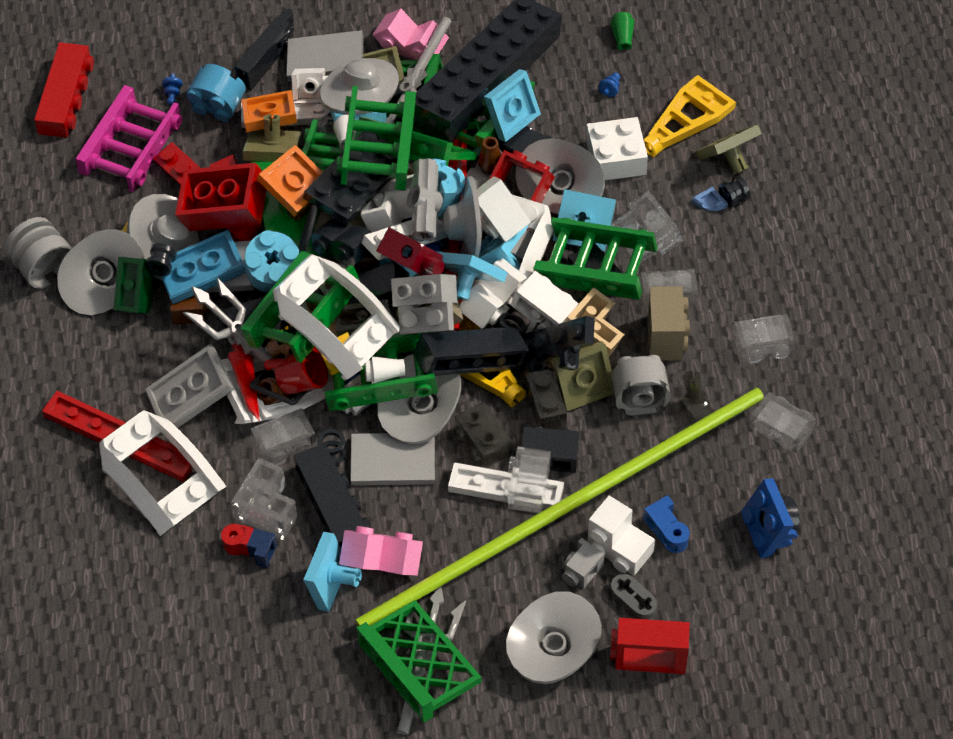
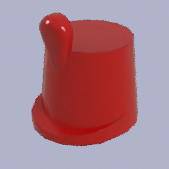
M315 346L302 363L296 361L294 354L284 359H268L264 362L266 370L275 368L276 381L280 389L286 394L321 389L328 381V368Z

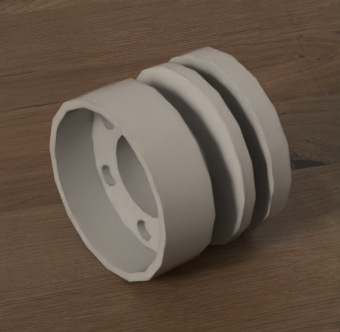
M42 217L28 219L19 224L10 233L4 245L5 256L20 270V274L32 287L40 289L51 285L44 275L54 271L58 276L62 260L72 249L51 222Z

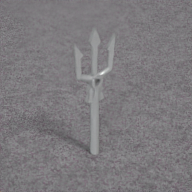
M442 17L414 68H408L407 77H404V81L394 94V96L401 95L396 104H399V101L404 102L406 91L417 92L416 88L422 84L421 80L428 76L424 70L451 24L449 18ZM390 114L384 123L395 124L394 120L397 114Z
M218 277L217 284L220 296L227 297L238 310L234 322L209 299V293L193 286L191 287L198 303L205 304L228 328L217 333L203 321V315L182 312L215 340L227 337L235 339L238 346L241 344L246 355L253 352L263 363L268 359H275L262 346L258 349L249 347L241 330V327L244 325L246 308Z
M441 587L430 598L433 605L429 617L434 622L437 618L439 606L444 604ZM467 600L451 612L453 619L448 633L445 634L450 641L453 640ZM414 612L406 616L405 623L412 624ZM404 630L407 635L415 640L416 632ZM421 633L419 642L435 644L436 637L430 633ZM417 649L415 659L431 661L433 651ZM414 666L412 674L423 677L425 669L429 668ZM406 701L397 729V733L408 735L414 711Z

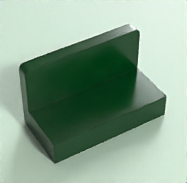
M118 257L113 310L135 313L150 312L154 274L150 273L145 267L147 259Z

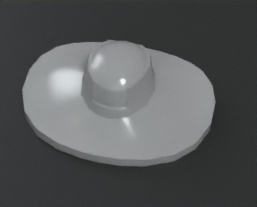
M362 58L344 63L332 71L323 82L320 89V101L331 112L349 114V112H345L346 96H351L352 86H358L357 100L388 103L398 88L399 75L397 69L391 63L375 58ZM356 110V114L372 113L368 111Z
M551 138L538 140L530 144L522 152L528 156L527 161L535 164L537 160L550 167L549 171L555 176L542 204L549 206L550 213L559 215L564 189L602 197L605 188L603 169L593 154L583 147L565 140ZM516 166L515 177L517 187L525 199L531 200L541 177Z
M473 176L465 177L461 201L448 206L443 213V227L449 240L462 241L469 255L479 258L482 234L478 194Z
M166 194L149 195L142 198L130 212L127 233L138 241L143 249L145 259L151 256L150 249L156 243L171 246L178 252L189 247L190 244L199 242L198 231H189L175 216L178 199ZM154 275V278L162 280L161 276Z
M107 229L95 232L75 245L62 260L57 276L58 289L61 298L67 306L79 314L86 315L100 314L114 307L118 257L145 259L143 249L138 241L126 232Z
M412 354L404 358L405 376H399L400 379L416 376L414 356ZM460 375L435 376L438 393L378 403V418L383 429L392 438L407 444H419L435 437L447 424L458 403L461 392Z
M553 592L538 598L519 614L509 629L506 638V649L512 667L523 678L533 683L550 684L567 678L577 671L598 647L602 633L599 615L593 605L585 598L572 592Z

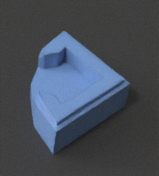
M713 186L696 195L691 200L697 207L708 211H719L728 208L726 200Z

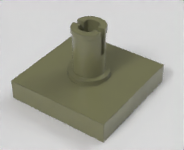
M271 114L265 115L263 117L264 130L252 131L248 134L243 149V160L275 162L294 145L298 148L300 147L302 141L301 131H280V116L274 114V119H272Z
M757 124L736 131L695 152L700 160L725 153L733 171L732 173L736 174L749 168L739 146L762 133Z
M600 341L592 346L581 348L579 352V367L576 370L569 371L559 368L560 357L551 359L562 404L566 411L614 394L611 379L612 369L604 342Z

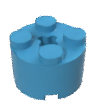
M205 64L204 68L202 66L199 68L187 90L186 96L193 105V112L204 116L209 112L215 114L214 116L217 120L227 123L245 93L246 88L243 81L239 77L236 80L230 76L231 71L215 64Z

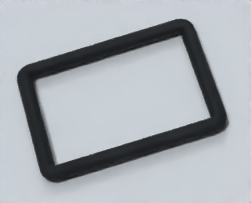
M266 369L250 383L251 389L289 405L297 404L308 392H300L292 400L257 386L271 371Z

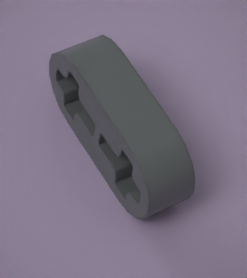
M619 574L613 578L611 582V595L637 619L649 620L654 617L657 611V600L646 588L628 574ZM619 584H621L622 586L628 584L629 592L632 595H630L626 590H622L621 592L618 591ZM638 601L642 604L650 603L649 610L645 608L639 610Z

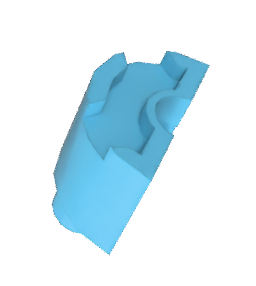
M433 158L438 165L437 192L443 195L442 206L437 215L438 218H443V213L448 206L460 202L465 186V176L461 169L458 168L455 171L453 168L446 166L447 161Z

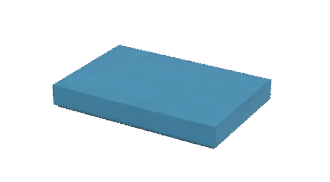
M226 230L176 252V260L171 263V273L168 276H161L172 303L175 304L194 295L191 289L192 286L205 291L218 285L217 277L223 283L246 272L245 265L229 230Z

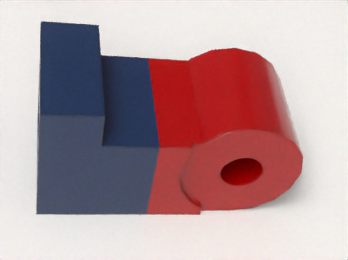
M239 524L227 525L221 532L224 550L228 554H243L254 557L256 566L268 568L277 547L274 533Z

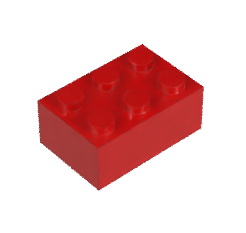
M256 163L184 170L175 216L189 231L261 225L267 189L257 180L262 170Z

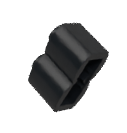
M333 218L311 234L312 249L316 254L324 258H335L342 264L354 266L371 253L362 244L364 235L372 232L362 226H351L350 224L346 226Z

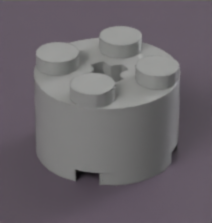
M658 355L633 358L624 356L617 361V366L612 371L611 379L616 406L619 410L620 408L624 409L626 414L630 416L656 413V408L663 404L664 408L669 403L671 394L666 369Z

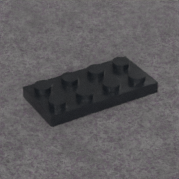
M363 131L355 139L357 141L390 144L373 132ZM344 151L338 157H343ZM351 151L350 161L392 165V162L397 163L398 158H393V155L358 151ZM337 157L304 191L303 198L347 226L391 180V176L348 171L347 184L342 185L341 173H336Z

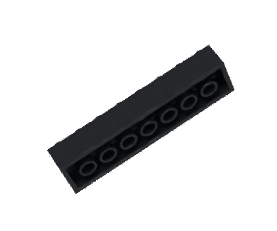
M514 0L416 92L413 127L434 138L452 143L458 137V134L464 131L487 108L485 95L519 69L526 71L560 37L562 14L533 0Z

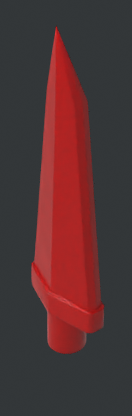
M235 342L232 345L233 352L228 353V359L247 409L260 422L257 391L250 388V383L255 379L253 356L246 355L241 344L238 346Z

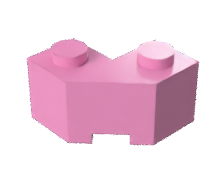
M398 9L385 15L373 36L383 48L397 46L399 55L419 60L438 25L432 20L417 26L402 9ZM444 34L434 54H439L449 39L446 34Z
M357 526L356 531L344 530L340 565L418 576L423 542L412 540L413 534L396 532L395 536L373 533V528Z

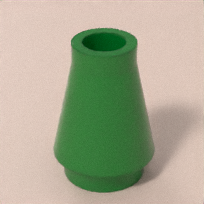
M628 12L615 13L610 21L618 50L632 48L635 20Z

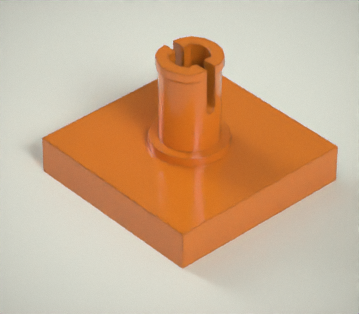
M292 90L241 99L246 132L264 129L263 117L271 114L272 119H274V114L279 115L280 126L297 123Z
M294 145L258 175L257 180L295 217L310 204V202L303 198L304 191L322 174V171Z

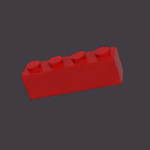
M59 42L34 119L39 135L68 138L70 130L75 129V112L80 110L82 106L81 92L82 90H87V73L92 71L94 67V57L90 56L89 46Z

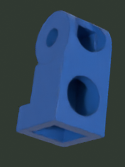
M667 495L644 508L643 520L668 551L680 553L687 548L690 533L688 527L684 523L678 522L677 518L673 515L674 503Z

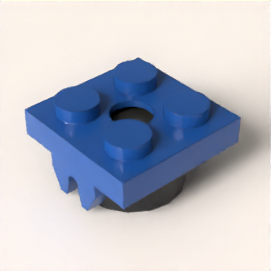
M773 478L763 479L741 510L743 521L748 527L752 542L757 548L760 558L772 556L776 549L792 545L791 539L798 537L797 531L800 521L798 507L793 498L781 496Z

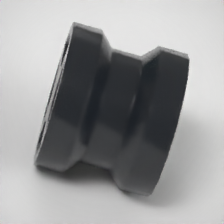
M737 175L731 179V182H723L718 186L719 194L726 200L730 208L736 206L738 201H745L750 198L749 187L741 176Z
M153 244L150 249L151 256L147 258L145 267L154 275L168 276L172 270L171 263L176 260L177 253L171 246L166 244Z

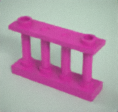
M124 85L76 157L78 172L86 176L90 174L92 169L96 170L97 168L125 177L129 191L134 192L138 185L142 186L147 176L146 172L153 163V158L160 152L173 130L180 128L182 116L180 115L179 104L174 102L168 113L137 103L134 88ZM137 113L161 123L156 131H152L126 122L125 119L128 114ZM124 131L147 139L149 142L144 150L113 140L116 132ZM111 149L136 158L137 161L130 169L102 159L101 155L105 150Z

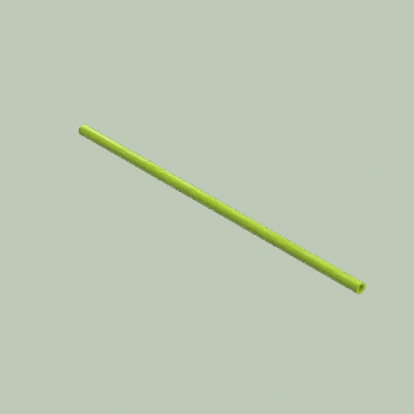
M756 387L355 619L357 627L365 622L371 626L410 602L424 597L764 399L763 393Z

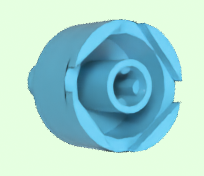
M270 230L263 231L251 240L245 252V272L249 282L256 289L269 293L299 255V249L294 241L285 234ZM267 261H277V263L273 262L271 265L267 264Z

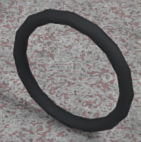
M312 205L308 213L299 243V253L301 251L306 252L316 219V205Z

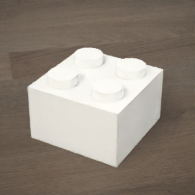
M638 117L587 124L586 143L588 151L600 162L605 180L647 175L648 156Z

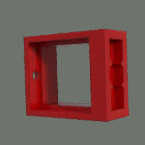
M504 150L489 179L494 176L501 179L504 183L513 164L541 177L531 201L542 204L555 178L549 171L550 167L537 160L535 164L527 161L528 156L517 150H513L512 153Z
M619 618L618 629L612 628L610 660H616L615 670L686 674L690 622Z

